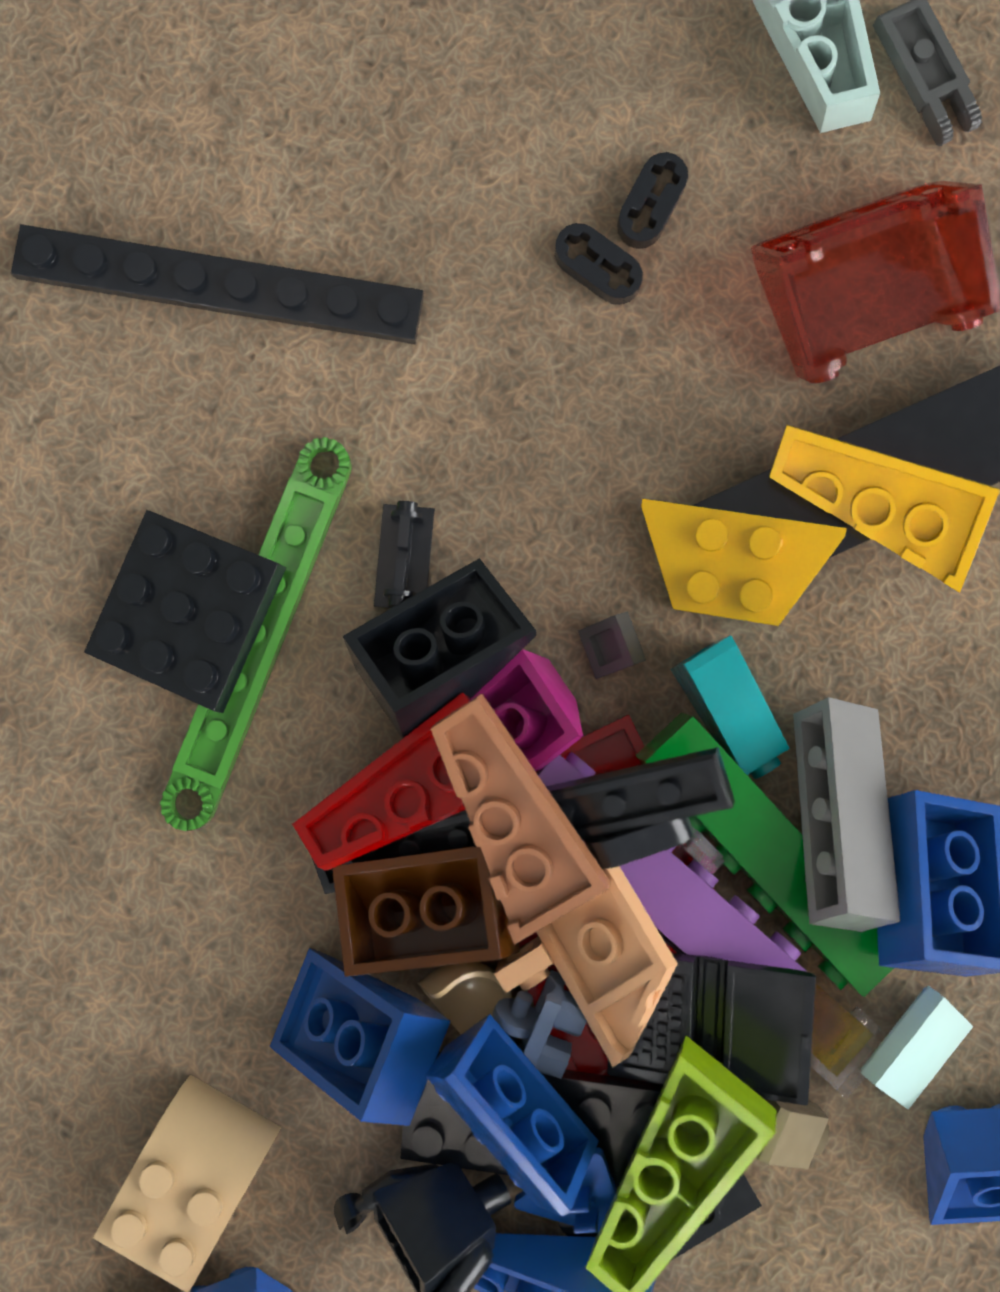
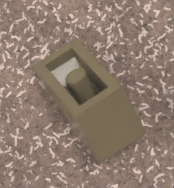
M764 1099L777 1109L776 1134L756 1158L768 1165L808 1170L813 1156H819L827 1144L829 1137L828 1116L816 1103L809 1100L808 1105H798Z

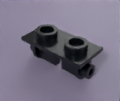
M397 501V505L383 504L374 607L393 608L428 588L435 508L418 507V503L412 501Z

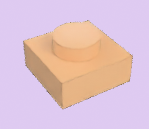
M538 936L520 947V952L498 961L494 975L506 993L518 985L525 991L539 984L550 974L547 967L552 965L553 961Z

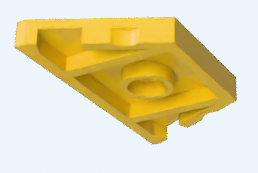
M642 499L641 503L673 609L774 626L780 625L844 539L847 529Z

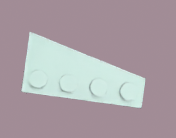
M752 0L819 132L823 133L871 121L880 95V89L860 0Z

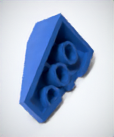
M495 1233L492 1263L474 1287L479 1292H504V1290L507 1292H612L586 1269L596 1237ZM656 1279L645 1292H653Z

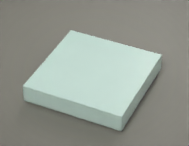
M928 985L921 991L863 1065L860 1073L876 1087L909 1110L973 1026L945 997Z

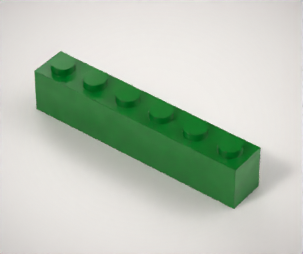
M681 712L635 756L642 764L719 747L735 799L734 806L730 809L689 817L694 834L699 836L705 831L714 840L717 846L711 851L712 854L732 875L741 870L751 880L753 884L747 889L748 893L766 912L770 914L776 908L789 921L782 928L784 932L804 952L813 947L824 959L817 967L840 991L846 985H849L864 998L894 969L879 966L877 928L859 932L809 924L803 835L693 716Z

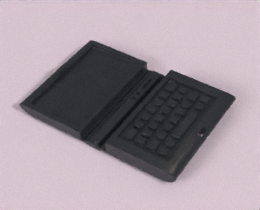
M672 953L677 966L630 1057L612 1067L607 1058V1074L610 1076L664 1085L685 1036H688L763 1099L808 1105L816 975L807 971Z

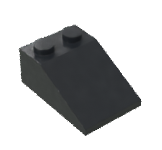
M479 558L343 635V639L356 671L403 739L461 693L466 694L471 699L537 634L533 625Z

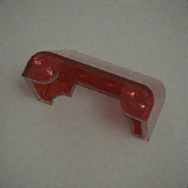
M936 181L918 185L767 239L751 248L755 270L797 377L812 384L826 382L839 376L838 369L847 364L846 354L934 322L951 325L953 331L969 330L983 324V317L1000 311V292L982 184Z

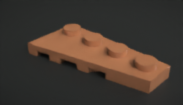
M482 693L438 721L431 728L456 796L462 799L471 823L468 827L475 845L481 848L491 874L489 881L496 899H501L509 923L507 927L514 944L608 890L609 878Z

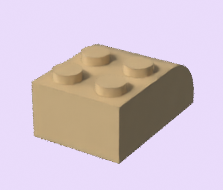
M190 1075L152 1132L93 1239L182 1291L190 1292L281 1127Z

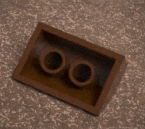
M461 848L334 867L333 876L345 977L498 960L520 952L519 942L513 943L508 930L509 920L501 899H496L489 881L491 874L481 848Z

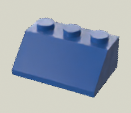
M489 1014L446 1045L425 1076L435 1086L438 1095L448 1102L470 1127L474 1137L481 1144L485 1145L505 1168L513 1183L522 1188L536 1206L564 1216L573 1207L599 1141L491 1014Z
M1000 1104L984 1109H965L962 1106H947L938 1111H931L923 1135L930 1224L1000 1221Z

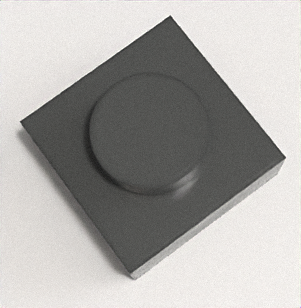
M628 611L578 630L595 679L646 661Z

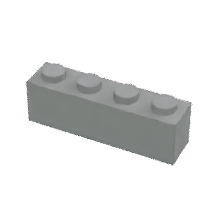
M828 697L793 714L809 924L862 932L900 922L878 709Z

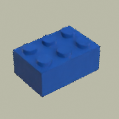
M918 790L887 798L900 922L877 928L879 966L963 977L1000 973V806Z

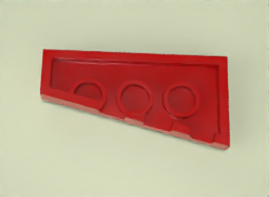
M461 693L292 824L318 868L328 871L466 810L462 799L456 796L431 728L438 721L471 700L466 694Z

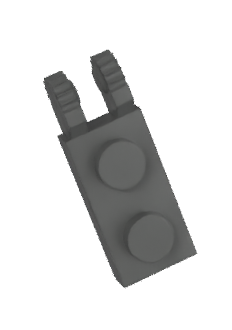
M910 0L877 16L873 28L918 113L922 112L923 121L936 146H942L950 142L952 137H954L953 125L950 122L951 120L948 119V114L941 103L949 98L951 108L964 132L967 131L968 133L980 127L982 123L981 111L968 86L970 80L928 1Z

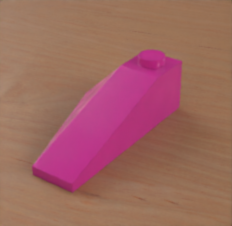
M524 649L471 698L472 700L481 693L483 694L535 771L543 769L583 737L577 701L549 659Z

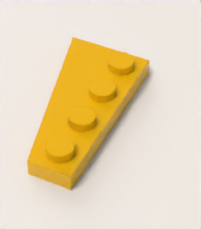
M787 424L769 474V478L849 524L858 532L877 541L900 555L901 558L938 578L959 593L1000 492L996 487Z

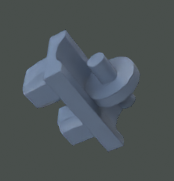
M550 970L535 1008L530 1006L533 1001L532 995L525 991H519L516 999L504 998L499 1000L493 1010L492 1017L514 1042L516 1038H521L518 1047L540 1073L561 1079L569 1062L572 1043L549 1035L552 1027L579 1037L587 1021L571 992L564 990L565 982L560 973Z

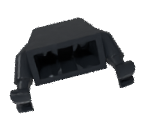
M450 1162L442 1166L428 1164L391 1170L362 1190V1195L359 1193H349L339 1197L334 1205V1215L339 1230L344 1227L346 1234H349L362 1224L367 1217V1213L374 1210V1219L415 1292H471L493 1260L492 1250L495 1247L496 1226L491 1215L510 1205L511 1197L504 1181L496 1173L472 1186L457 1163Z

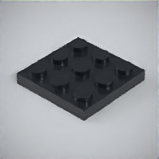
M146 510L84 653L212 711L224 713L286 567Z

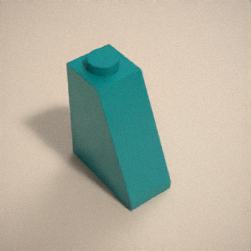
M731 635L711 643L670 669L711 736L747 775L751 773L752 777L757 779L781 764L777 756L790 749Z

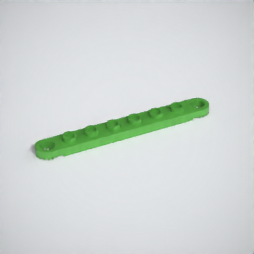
M326 437L316 438L310 443L305 444V447L299 453L300 455L291 478L289 477L258 554L286 567V570L224 713L212 711L199 704L196 708L160 802L161 813L164 815L165 821L175 829L191 831L208 824L216 813L351 474L352 464L350 456L342 444L334 439ZM321 452H331L338 457L339 469L336 470V474L334 473L331 478H318L311 472V462ZM184 789L197 791L198 795L202 797L203 808L194 819L182 817L176 809V798Z

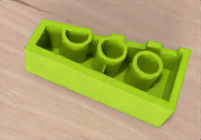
M685 1036L598 1231L586 1265V1269L612 1292H645L776 1134L777 1109L688 1036Z

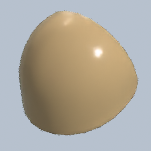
M480 962L441 966L417 983L460 1034H463L487 1015L491 1014L492 1016L499 1000L512 998L511 991L506 993L494 975L495 970Z

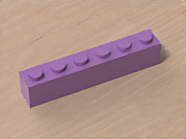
M571 752L565 759L561 755L556 757L543 769L539 770L537 775L545 786L594 776L596 772ZM675 847L620 866L655 927L685 954L806 971L796 962L801 952L777 931L768 938L754 925L760 916L736 895L727 902L712 889L719 880L695 859L686 866L671 853Z

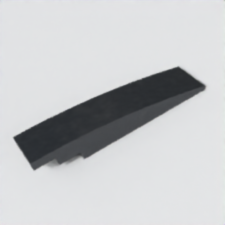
M1000 366L837 438V440L989 486L1000 483ZM771 469L692 505L847 528L844 539L829 558L871 540L849 524L769 478Z

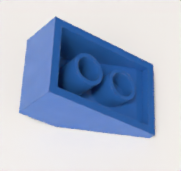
M309 948L270 1048L360 1122L410 1126L428 1080L425 1075L436 1060L451 1021L416 997L373 976L364 974L345 977L342 961Z

